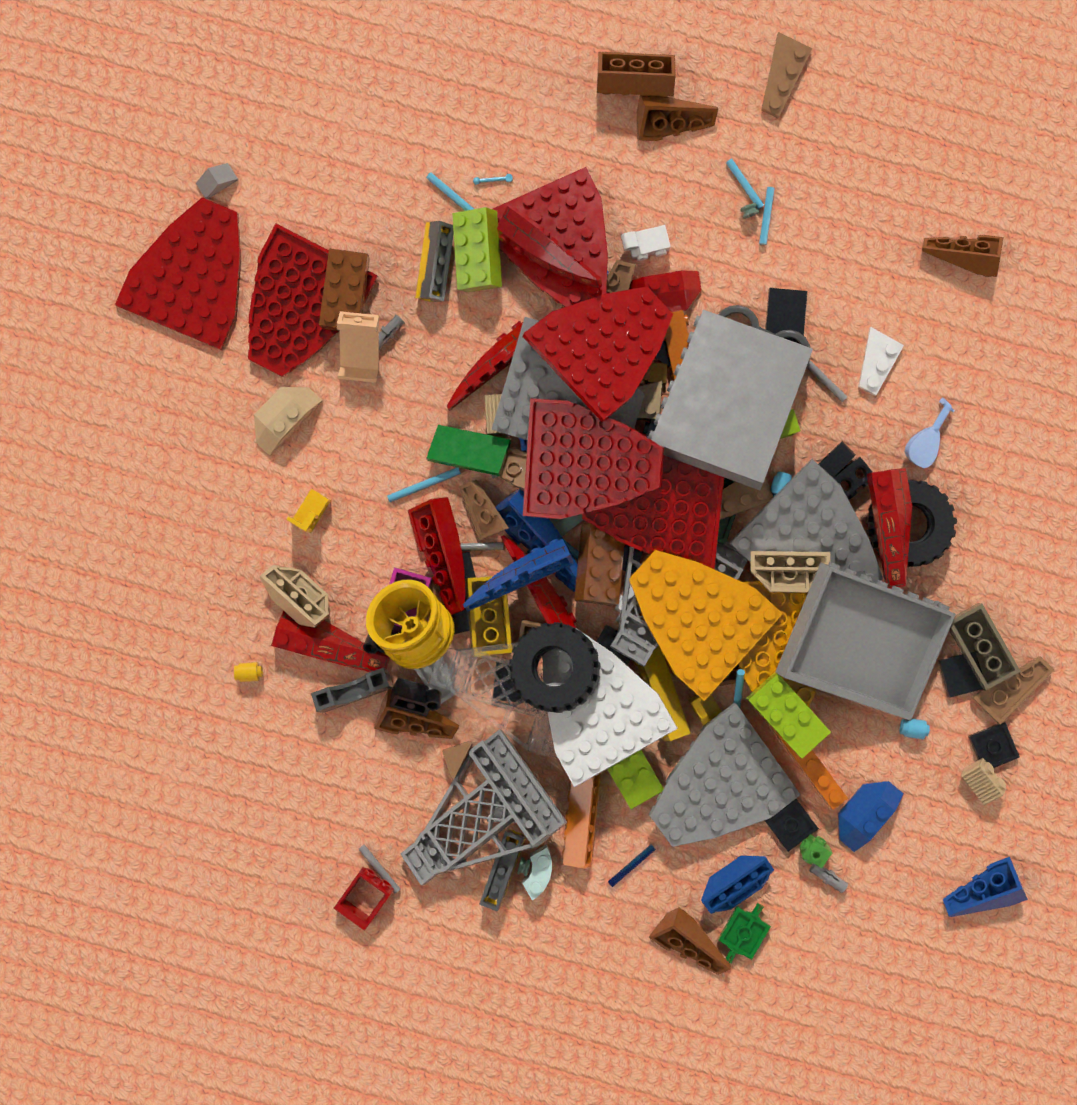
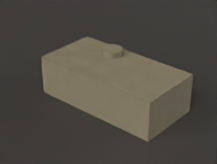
M977 603L955 615L949 631L983 689L988 690L1021 672L982 603ZM971 652H976L983 675L972 658Z

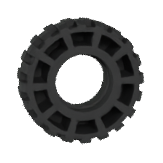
M908 480L912 506L921 509L927 519V530L924 536L917 541L909 542L907 567H917L930 564L935 559H939L944 555L943 552L950 548L952 544L950 541L956 535L954 524H957V517L953 516L952 511H955L953 504L950 505L947 501L949 499L945 493L942 494L937 486H931L925 481ZM870 504L868 508L869 515L866 517V523L868 524L866 533L872 541L870 542L873 549L876 548L880 556L872 504Z
M554 622V624L544 623L537 628L533 627L528 630V634L520 637L517 647L514 646L512 653H514L513 658L509 661V666L511 667L510 679L513 681V687L520 694L521 699L536 709L554 713L571 711L576 709L575 707L584 704L588 696L594 693V687L600 678L598 676L601 669L600 662L598 661L599 655L592 641L576 628ZM553 649L566 652L573 663L570 678L560 686L546 685L539 678L537 671L540 658L547 651Z

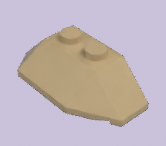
M280 387L254 414L256 443L271 456L323 400L309 387Z
M751 551L750 571L769 592L808 593L820 563L829 564L830 552Z
M273 565L260 575V579L271 599L298 624L316 627L328 617V594L302 570Z

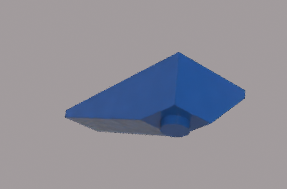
M1007 857L991 863L980 875L976 874L965 886H960L946 896L943 902L948 916L955 917L1009 907L1028 900L1011 858Z

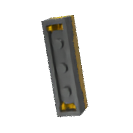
M442 221L426 222L415 296L417 299L428 302L444 301L454 235L452 224Z
M507 829L501 843L506 850L523 846L526 836ZM520 852L495 859L479 905L494 911H498L501 908Z

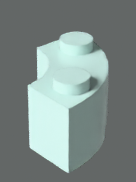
M547 844L530 853L532 869L529 875L523 879V885L531 900L537 898L544 891L551 877L552 859Z

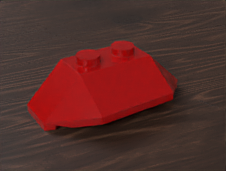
M685 270L641 277L632 280L630 289L647 286L671 312L687 311L702 290L699 271Z

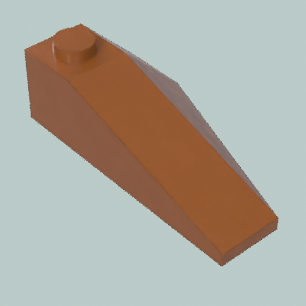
M640 95L636 112L638 141L663 140L662 137L678 136L681 132L689 130L693 132L715 126L718 107L670 97Z
M978 235L977 239H967V236H960V239L951 240L949 237L924 238L922 252L977 275L997 277L1004 237Z
M388 689L382 700L374 729L391 734H399L400 731L410 732L411 736H417V733H424L429 737L453 739L459 729L457 723L436 711L430 710L427 717L390 707L392 690Z
M680 907L668 912L649 936L650 939L668 951L673 949L681 953L680 957L684 959L687 957L697 961V965L717 975L731 969V965L695 919Z

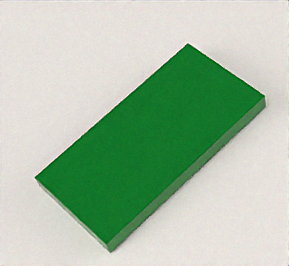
M438 425L426 459L434 463L500 476L511 441L506 438Z

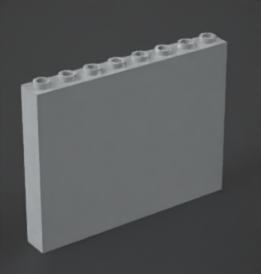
M703 310L701 316H696L693 325L696 329L694 332L691 331L688 336L687 342L690 344L688 349L684 347L680 357L683 359L682 364H677L674 372L676 379L675 381H670L667 389L670 394L668 398L664 397L660 407L663 409L662 414H657L654 421L656 429L655 431H650L648 438L664 447L665 456L761 490L813 349Z
M821 562L778 664L776 673L786 679L911 721L956 614L949 611L950 607L939 603L936 606L934 605L935 601L925 597L923 600L918 599L919 595L908 591L907 594H904V590L899 587L892 586L891 589L883 581L877 580L875 583L872 582V577L861 574L859 577L856 576L857 572L845 568L843 571L840 570V565L829 562L827 565Z

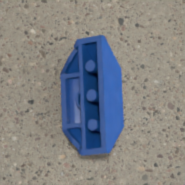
M889 781L862 784L838 813L839 840L853 852L871 841L896 811L903 793Z
M740 856L709 877L701 901L710 914L731 910L762 889L774 869L765 856Z

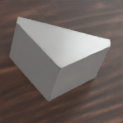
M226 163L208 168L196 182V185L205 199H209L238 181V178L230 165Z

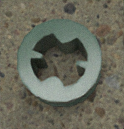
M756 203L746 205L740 209L744 213L743 219L759 213V210L756 209Z
M521 857L517 874L523 873L524 876H527L531 859L524 860V857Z

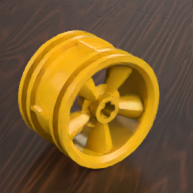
M401 580L386 586L374 597L367 610L366 628L368 634L392 661L401 667L419 669L435 663L446 653L453 640L454 622L451 614L434 593L419 581ZM417 607L416 616L408 617L405 612ZM395 624L402 626L401 633L391 636Z

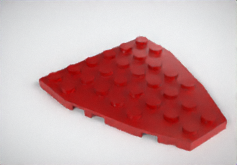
M587 167L493 208V210L497 211L499 224L507 205L511 203L544 228L543 232L549 239L554 237L558 240V244L562 247L563 251L568 249L573 253L577 263L582 261L602 280V287L599 289L567 279L543 268L524 255L520 256L509 243L506 245L499 239L500 251L540 291L547 293L555 302L562 304L564 307L607 294L608 250L603 204Z
M203 197L200 198L164 230L129 270L115 306L222 350L237 313V288L241 263L238 212Z
M275 223L257 260L258 267L254 279V292H252L249 311L248 359L281 377H285L319 352L339 331L322 329L319 326L329 250ZM368 271L364 303L378 278V275Z
M646 286L607 293L552 311L524 332L522 337L598 419L603 422L632 398L661 348L673 313Z
M530 398L523 516L563 519L619 505L661 488L664 447L630 426L610 417L601 422L590 409L572 401Z
M663 455L661 488L619 505L583 513L582 519L593 524L601 531L606 532L619 542L640 551L652 554L654 550L696 561L715 569L724 477Z

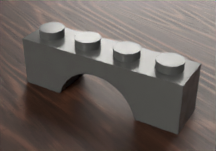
M380 668L366 673L363 677L352 682L313 692L311 696L316 712L325 713L392 689L393 683L389 671L385 668Z

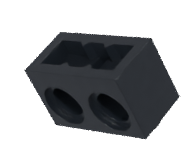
M858 457L842 469L834 479L839 484L842 481L848 482L849 488L844 493L849 500L858 493L856 489L861 485L863 488L868 485L867 474L873 471L861 457ZM857 469L863 471L864 476L862 479L856 477L855 471Z

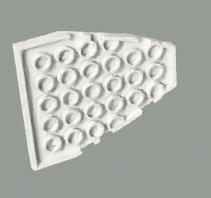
M587 635L585 636L592 641L594 648L598 652V661L601 666L598 674L600 676L599 682L594 687V693L588 696L584 704L575 707L576 709L563 711V713L548 712L555 753L574 787L678 729L659 694L615 654ZM559 649L549 650L542 656L543 682L549 686L564 684L570 678L573 670L570 656Z

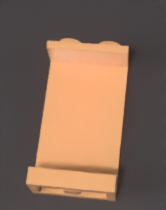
M340 312L337 321V330H340V370L338 379L376 383L379 372V315Z

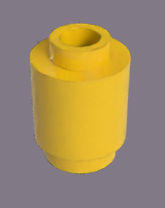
M258 662L239 663V665L234 666L235 681L252 682L259 681L260 677H263L262 665L259 666Z

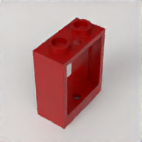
M362 867L333 909L365 931L394 888L391 887L388 881L378 878L373 870ZM361 877L384 893L369 916L346 900Z

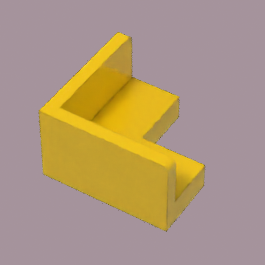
M311 489L294 517L288 516L286 520L311 533L331 500Z
M711 694L705 701L698 695L688 699L703 726L722 712Z

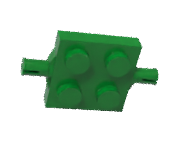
M758 902L752 912L745 911L736 906L718 937V941L727 945L730 949L725 959L731 964L736 954L744 955L752 960L771 928L769 924L760 919L759 914L764 906Z

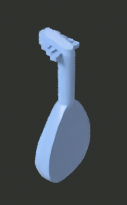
M941 398L939 401L944 407L933 426L915 434L905 446L904 452L906 457L919 467L928 468L935 461L940 444L939 429L949 412L955 411L952 405L944 398Z

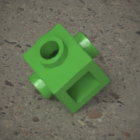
M811 834L800 845L802 859L810 865L813 863L820 868H823L830 858L832 850L820 836L814 837Z

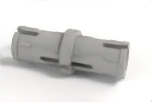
M395 315L385 327L382 326L379 332V350L405 324L398 315Z
M812 864L809 871L822 879L824 884H829L840 893L846 890L848 883L835 875L833 870L829 871L825 867L820 868L815 864Z

